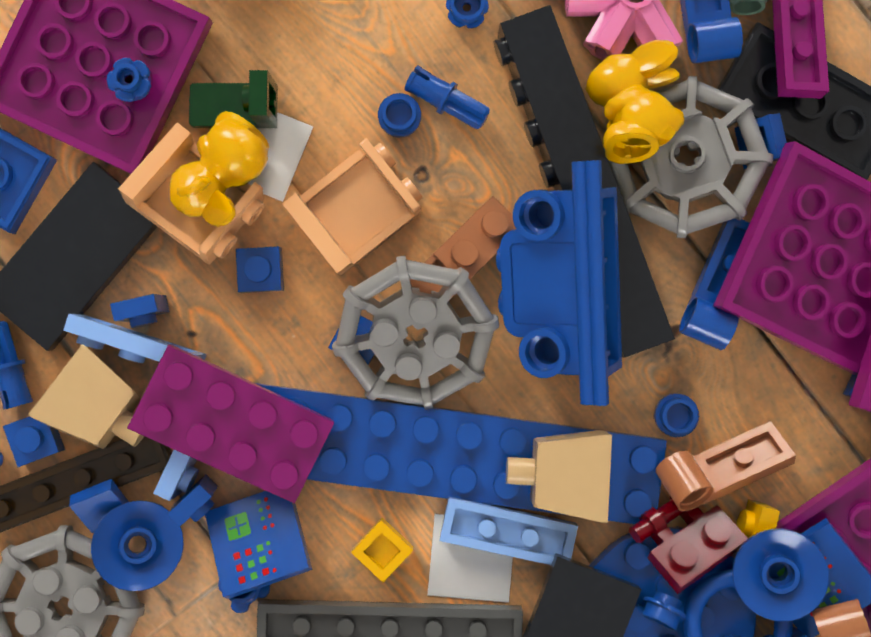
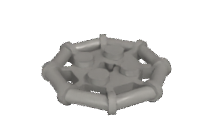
M688 76L686 81L655 91L669 100L671 104L686 99V108L681 110L684 114V124L668 143L659 147V150L652 157L640 161L647 183L639 190H636L628 164H618L608 160L628 214L633 213L676 233V238H686V234L732 219H743L747 215L746 208L767 167L773 165V154L768 153L752 110L754 103L749 98L742 100L697 80V76ZM696 100L728 114L722 119L714 116L711 119L702 115L703 111L696 109ZM738 123L748 151H736L728 130L732 124ZM687 145L689 151L697 150L700 156L694 159V165L686 166L684 163L676 161L675 157L679 156L681 146ZM733 164L747 165L734 194H732L723 184ZM655 191L666 199L679 202L678 215L645 199ZM715 194L723 203L688 215L689 202Z
M406 255L396 257L397 261L355 287L348 286L344 291L345 303L337 340L332 344L333 353L335 356L341 357L364 388L365 397L374 401L376 398L424 406L425 410L433 409L434 404L473 382L480 383L485 377L483 369L493 333L499 328V319L497 315L490 312L469 280V272L464 268L451 269L407 260ZM410 279L438 284L443 287L439 292L431 291V294L420 292L419 288L412 287ZM400 281L402 289L381 302L372 298ZM458 294L472 316L463 318L458 316L449 303L453 295ZM361 310H366L373 315L370 332L368 334L356 335ZM413 325L417 330L425 328L427 332L423 334V340L417 342L414 340L409 341L406 339L408 336L407 327ZM474 331L476 333L469 358L459 353L462 333ZM366 349L373 351L382 364L376 375L358 351ZM450 364L459 369L430 387L429 376ZM392 374H397L404 380L418 378L421 388L387 381Z
M60 525L57 531L17 546L8 545L1 552L0 637H13L4 612H15V628L23 637H103L101 632L109 615L120 617L111 637H130L138 618L144 615L145 604L139 602L136 591H126L114 587L119 602L111 601L110 595H105L103 589L105 582L97 570L73 560V551L92 559V539L73 531V527L70 525ZM50 551H58V562L39 569L31 560ZM18 570L26 578L17 598H5ZM63 597L68 598V607L73 610L72 615L65 614L60 616L54 608V602H58Z

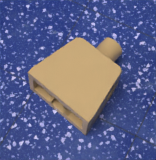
M83 344L28 414L44 425L101 449H104L115 435L133 447L137 446L144 438L143 435L127 429L134 415L131 412L141 398Z
M603 430L534 438L532 458L507 457L506 484L531 485L530 500L536 508L600 523H608L612 435Z

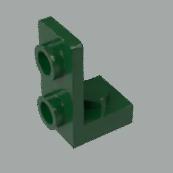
M249 70V83H192L189 96V124L193 128H212L217 116L221 112L228 111L240 115L256 128H277L278 85L268 70Z

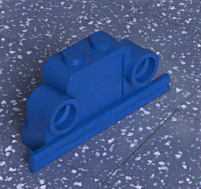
M601 160L571 162L572 190H532L524 193L516 201L513 209V222L516 230H511L503 236L496 254V265L499 272H501L502 281L498 308L503 316L504 325L508 332L516 337H523L519 346V357L523 367L531 375L538 378H550L557 374L579 375L580 404L607 406L609 404L608 377L622 368L617 187L602 188Z

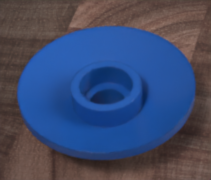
M131 501L115 507L101 519L92 537L91 555L97 572L107 583L121 590L143 591L159 585L174 572L183 552V533L181 527H178L166 516L169 512L166 508L150 501ZM134 536H142L146 541L144 549L140 552H133L128 547L130 539Z
M768 529L751 536L740 547L733 563V582L739 597L750 610L769 620L786 622L805 617L819 606L828 589L829 571L822 552L806 536L789 529ZM773 564H783L785 567L783 575L780 577H771L769 575V569Z

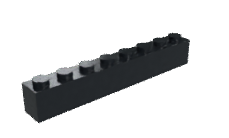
M551 5L500 23L498 39L493 41L495 52L501 66L508 64L513 78L512 81H509V89L517 107L523 105L528 118V121L524 122L525 133L531 147L538 146L544 162L539 163V169L546 187H553L554 190H572L571 162L601 160L602 188L617 187L622 357L625 358L674 340L675 337L610 163L605 157L604 147Z

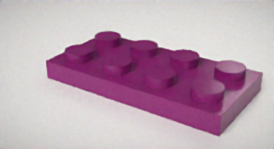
M169 344L127 429L295 504L334 425V420Z

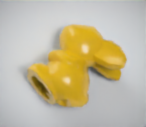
M653 40L641 44L631 54L607 56L589 74L585 90L595 104L604 107V115L609 120L603 137L605 157L608 160L618 164H630L652 157L659 150V147L668 143L684 124L683 111L675 108L661 94L649 90L668 85L680 78V73L676 69L669 67L677 58L679 52L673 42Z
M228 111L221 112L207 135H202L198 139L197 150L201 155L200 160L180 166L172 174L170 181V201L175 208L189 217L203 216L209 224L216 227L229 224L236 215L231 199L225 195L226 189L232 186L241 187L256 179L268 161L269 144L265 136L252 123L240 115Z

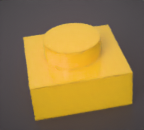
M748 499L746 509H743L738 516L737 527L749 539L761 531L775 529L780 511L765 503Z
M381 517L355 545L351 553L384 583L411 554L414 546Z

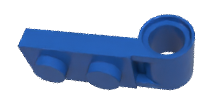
M680 0L687 50L692 63L738 58L743 47L742 27L739 19L731 16L729 0Z
M732 219L722 223L679 326L680 333L718 350L725 349L729 344L739 321V317L713 305L750 222L743 219Z

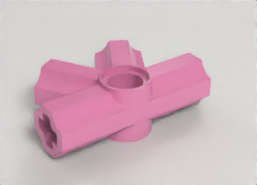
M565 0L566 17H598L583 46L589 50L591 55L602 61L607 56L621 54L631 36L638 47L653 40H668L673 42L676 47L683 42L660 0H642L639 3H633L629 0Z

